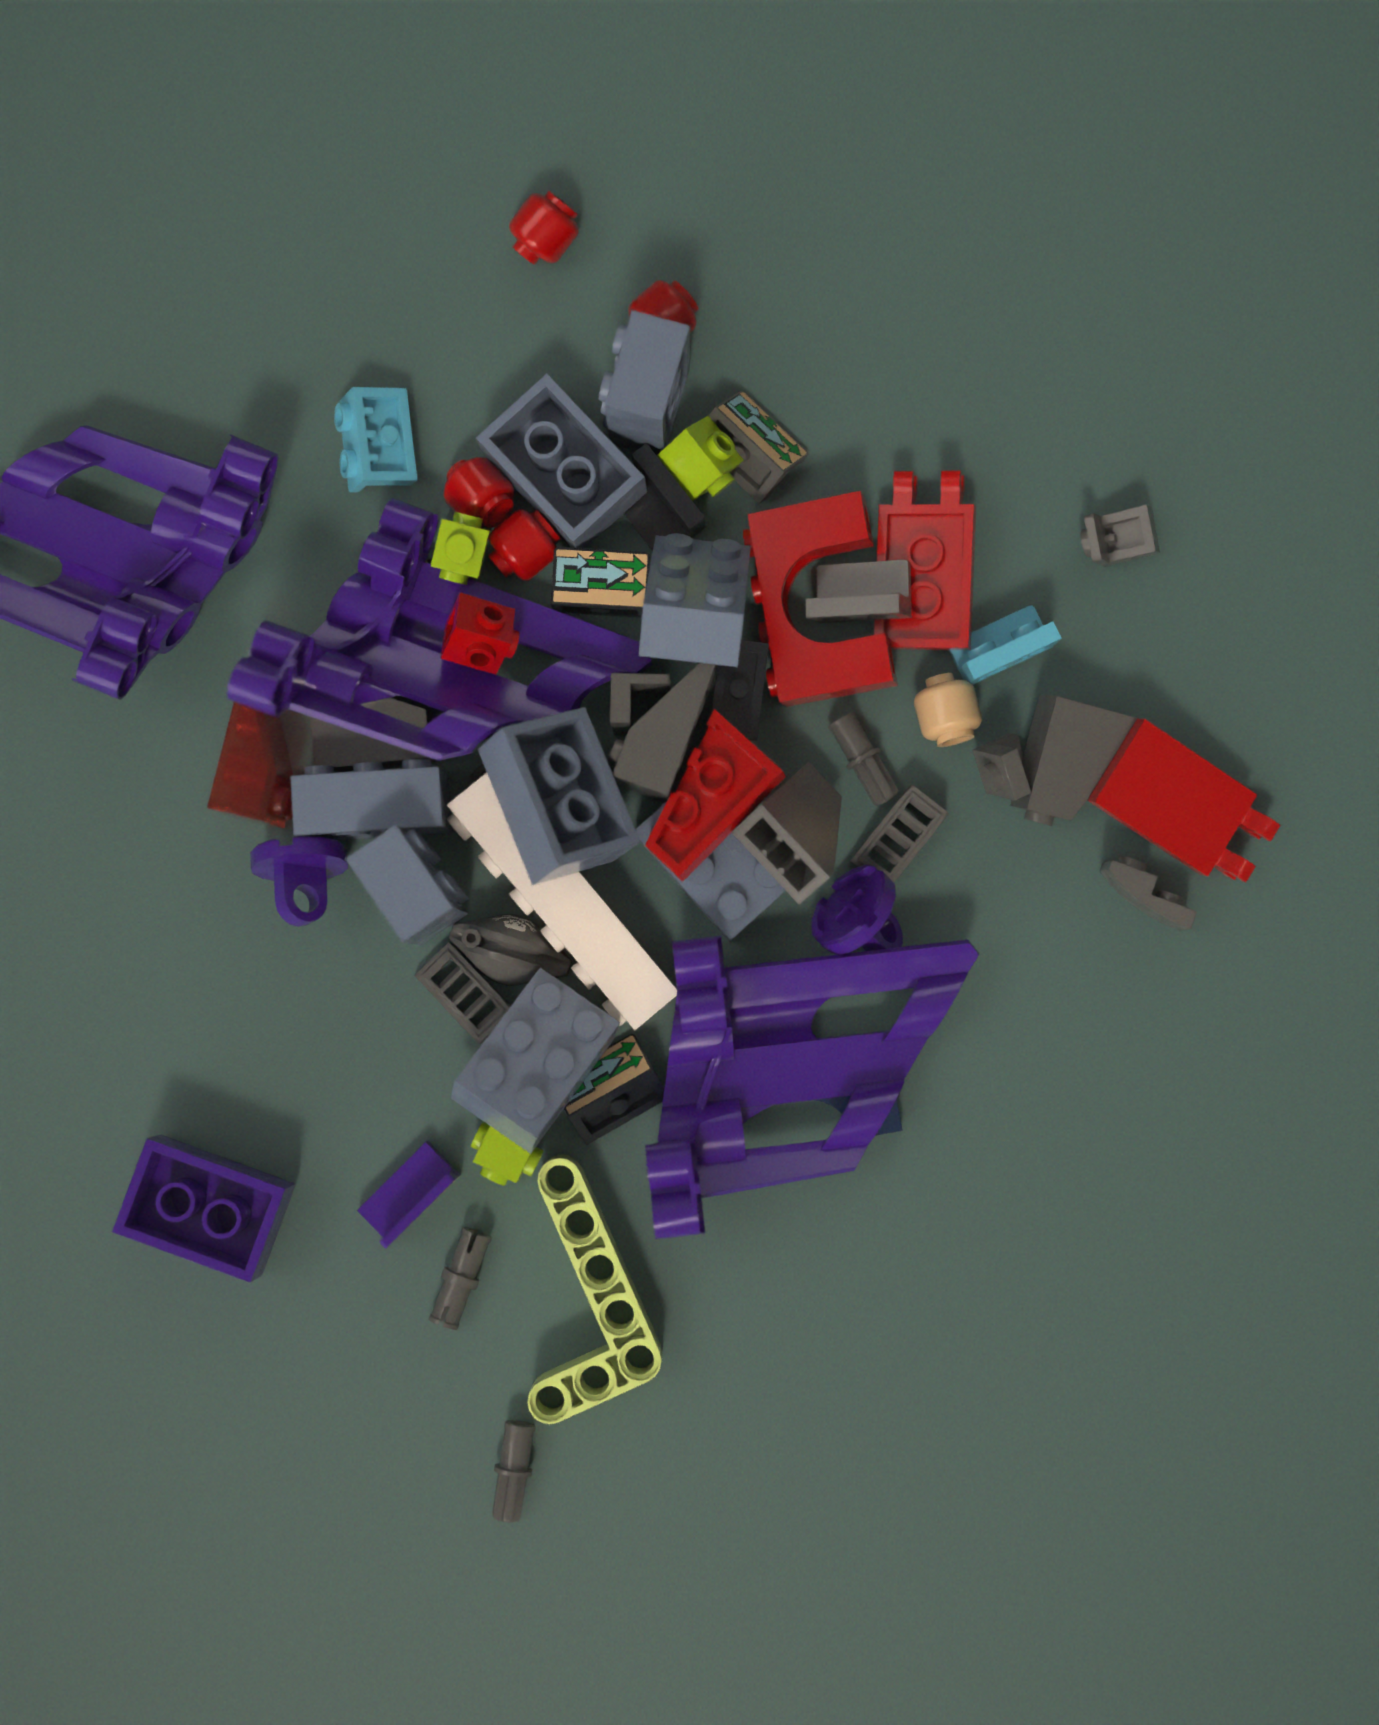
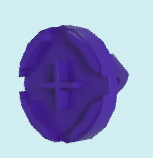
M297 836L298 838H292V845L280 846V839H271L258 844L250 852L252 873L262 879L274 881L276 908L281 918L288 924L297 927L306 926L321 918L325 913L328 902L327 879L340 875L349 868L346 861L348 851L347 849L345 850L342 843L335 839L320 836ZM295 890L303 892L308 898V912H304L296 906L293 898Z
M864 865L849 870L837 878L831 886L835 891L827 900L822 897L817 903L811 921L812 935L828 952L840 955L852 952L860 946L866 951L902 947L903 933L901 926L891 912L896 898L895 884L886 873L878 870L875 866Z

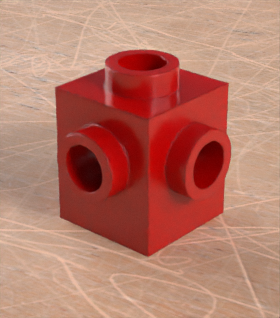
M460 592L445 623L441 659L496 675L504 658L512 659L517 649L520 631L513 629L515 609Z

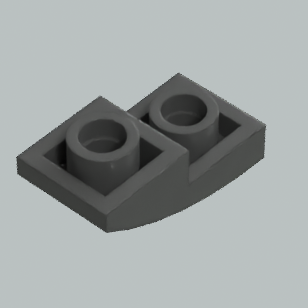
M1119 856L1118 861L1110 860L1102 864L1100 873L1134 907L1151 918L1179 931L1192 928L1197 911L1184 907L1186 899L1179 895L1163 890H1158L1156 896L1152 895L1158 876L1145 872L1147 864L1126 856Z

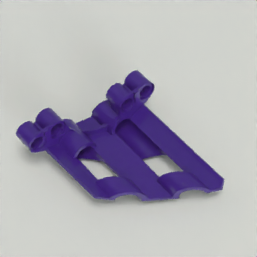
M87 425L80 426L63 441L53 442L27 453L10 465L1 476L3 482L0 483V534L58 557L62 564V572L56 580L37 587H30L0 574V619L83 652L77 668L76 679L72 678V680L118 700L123 699L142 674L147 664L158 653L166 654L182 641L194 625L199 615L201 604L212 592L223 575L234 569L256 543L263 526L260 519L268 506L275 480L278 454L230 435L232 439L227 444L217 468H213ZM91 466H100L166 494L157 508L153 523L139 524L125 521L56 492V489L73 474Z
M391 498L383 510L377 533L371 532L363 545L358 561V573L349 577L338 589L330 603L326 620L311 636L264 620L254 635L249 657H242L231 674L227 688V697L229 700L275 717L282 715L290 709L436 760H444L472 753L481 741L498 732L502 727L579 709L583 699L591 691L605 682L611 681V673L640 674L652 666L651 657L639 656L640 642L469 578L467 585L439 578L441 569L431 567V564L426 563L436 534L439 516L430 511ZM459 593H465L514 608L513 629L520 631L518 643L562 660L549 666L527 686L497 674H491L441 659L445 623ZM401 695L444 711V713L437 716L424 728L360 704Z
M721 936L672 941L677 996L658 1141L656 1144L645 1145L655 1238L663 1239L706 1234L702 1198L854 1171L869 1143L879 1131L896 1102L904 1085L905 1077L927 1039L934 1033L959 993L969 970L979 956V952L969 939L732 967L724 966ZM914 988L890 1030L817 1038L812 1032L811 1025L814 1015L820 1006L832 997ZM851 1096L841 1117L826 1140L745 1149L743 1124L760 1111L779 1104Z

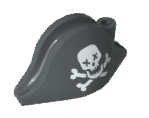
M503 914L453 924L449 940L484 976L493 982L506 986L528 984L539 968H542L555 978L568 976L572 960L562 950L558 953L552 947L535 923L525 917L514 914Z

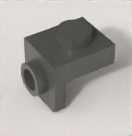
M1147 504L1104 516H1099L1095 513L1084 516L1086 529L1081 530L1082 547L1085 555L1091 557L1094 563L1106 567L1160 553L1152 507Z
M1007 733L972 750L986 794L1016 801L1031 793L1022 765L1024 754L1017 734Z

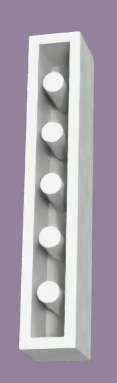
M487 772L447 805L453 812V814L446 818L447 821L464 841L471 836L475 838L484 849L478 855V858L495 878L499 877L502 873L505 874L515 886V889L509 895L527 916L532 911H536L546 923V926L540 932L558 953L566 947L577 961L571 969L589 990L597 984L608 998L602 1006L610 1016L620 1022L619 1026L627 1021L636 1030L677 996L675 986L580 872L532 886Z

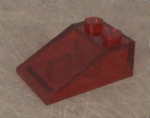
M234 701L207 808L230 817L284 829L286 819H293L291 776H293L281 718L280 716L275 717Z

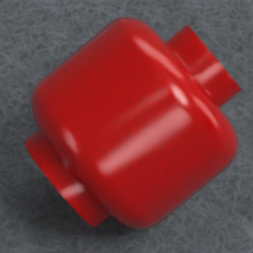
M549 190L545 196L540 193L531 194L509 223V230L517 239L513 249L533 265L540 258L547 263H556L579 234L578 224L574 221L578 214Z
M657 280L628 305V313L630 317L633 310L690 326L691 333L696 328L697 320L695 313L699 308L689 292L679 282L674 280L669 284L664 280Z
M485 457L460 460L449 469L443 495L446 503L454 512L482 518L481 528L498 526L510 515L514 505L513 484L490 460Z
M519 509L491 531L489 540L495 551L488 555V557L506 578L514 572L521 580L529 581L553 562L554 550L557 548L556 543L561 539L537 510L530 514L524 509Z

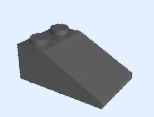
M706 663L696 665L629 729L625 741L616 739L608 759V764L611 772H613L617 786L663 803L667 802L671 792L673 793L713 685L717 673V665Z

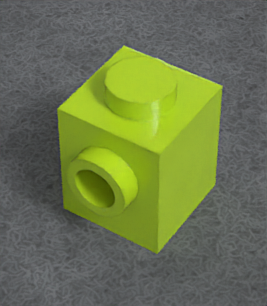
M709 415L684 429L657 455L692 501L707 491L712 497L722 492L735 480L730 473L744 461L736 451L731 438L718 428Z
M454 512L453 520H441L431 567L441 569L439 578L467 585L469 576L474 578L480 577L491 530L481 528L482 518Z
M484 1121L481 1123L470 1146L477 1150L473 1162L482 1166L479 1174L502 1186H505L508 1180L517 1183L523 1173L531 1177L544 1150L536 1147L530 1154Z

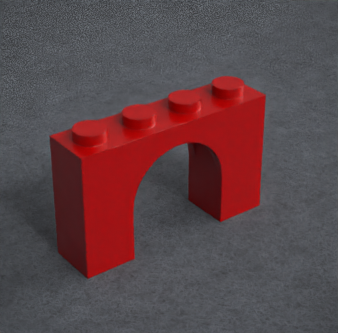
M856 491L747 514L750 528L743 530L744 545L751 546L750 557H755L758 575L751 576V587L755 603L763 604L765 621L759 622L758 627L761 643H769L768 650L771 651L773 668L766 670L771 696H778L781 704L790 707L898 686L891 641L885 633L834 643L816 642L798 632L789 612L791 587L798 574L808 564L821 557L874 546L867 502L862 492Z

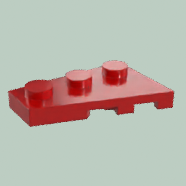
M715 709L707 722L708 729L698 749L694 747L686 763L688 768L676 792H671L645 843L648 850L682 882L786 777L784 772Z

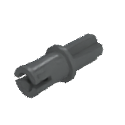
M849 713L829 725L828 729L832 731L849 761V764L846 765L847 769L855 771L872 803L876 806L882 805L893 799L898 794V789L878 756L881 752L880 748L874 749L856 718V713Z
M519 1420L505 1421L500 1463L494 1466V1471L498 1473L492 1516L494 1519L506 1523L520 1520L526 1479L532 1476L533 1471L528 1466L535 1425Z

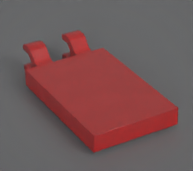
M961 470L941 471L940 504H915L918 491V477L914 476L913 471H894L893 505H879L877 561L907 560L911 564L912 618L874 620V635L885 633L890 638L892 649L971 650L976 506L974 504H962L965 476L961 475Z
M1141 718L1136 719L1087 800L1199 875L1208 877L1215 867L1227 877L1233 880L1237 877L1245 883L1256 866L1247 859L1226 849L1235 831L1240 827L1256 839L1263 837L1271 842L1281 826L1272 818L1251 808L1252 803L1257 797L1256 793L1148 720Z

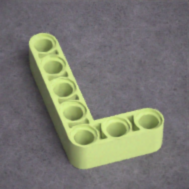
M563 1154L553 1156L542 1166L538 1174V1186L607 1344L544 1372L537 1377L529 1392L527 1403L532 1416L545 1424L563 1421L650 1381L659 1372L662 1361L661 1344L584 1170L576 1159ZM553 1166H566L572 1171L574 1184L570 1189L560 1191L550 1185L548 1172ZM576 1210L588 1212L594 1221L593 1230L584 1235L572 1232L567 1222L570 1213ZM596 1255L606 1256L613 1263L614 1272L608 1278L597 1279L591 1276L588 1271V1260ZM617 1300L626 1301L633 1308L634 1316L626 1323H615L607 1314L606 1309L610 1303ZM638 1345L645 1346L653 1353L654 1360L647 1367H634L627 1360L626 1354L628 1350ZM590 1366H600L608 1373L609 1381L600 1388L590 1387L583 1380V1371ZM547 1386L556 1387L564 1395L565 1401L559 1407L548 1408L539 1400V1390Z

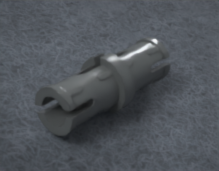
M463 1227L462 1235L450 1267L445 1266L441 1277L444 1279V1283L433 1312L429 1316V1320L439 1325L440 1321L443 1322L445 1320L443 1327L452 1330H458L470 1292L478 1287L480 1279L476 1276L487 1247L492 1240L490 1235L483 1232L479 1235L477 1234L478 1230L469 1227Z

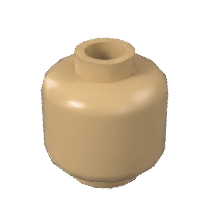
M953 673L939 674L925 680L927 688L917 693L914 699V707L923 737L936 741L938 747L952 746L974 738V730L980 726L982 714L973 684L966 680H955Z

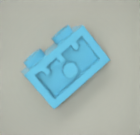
M352 387L336 404L334 412L335 427L338 432H342L344 447L340 454V471L342 477L347 478L349 492H360L366 486H412L418 480L407 388Z
M1029 605L972 632L971 650H949L962 679L974 685L1051 649L1062 638L1054 621L1043 626L1035 607Z

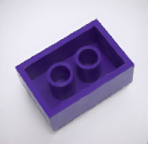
M164 1135L150 1137L145 1141L112 1232L251 1283L263 1275L296 1184Z

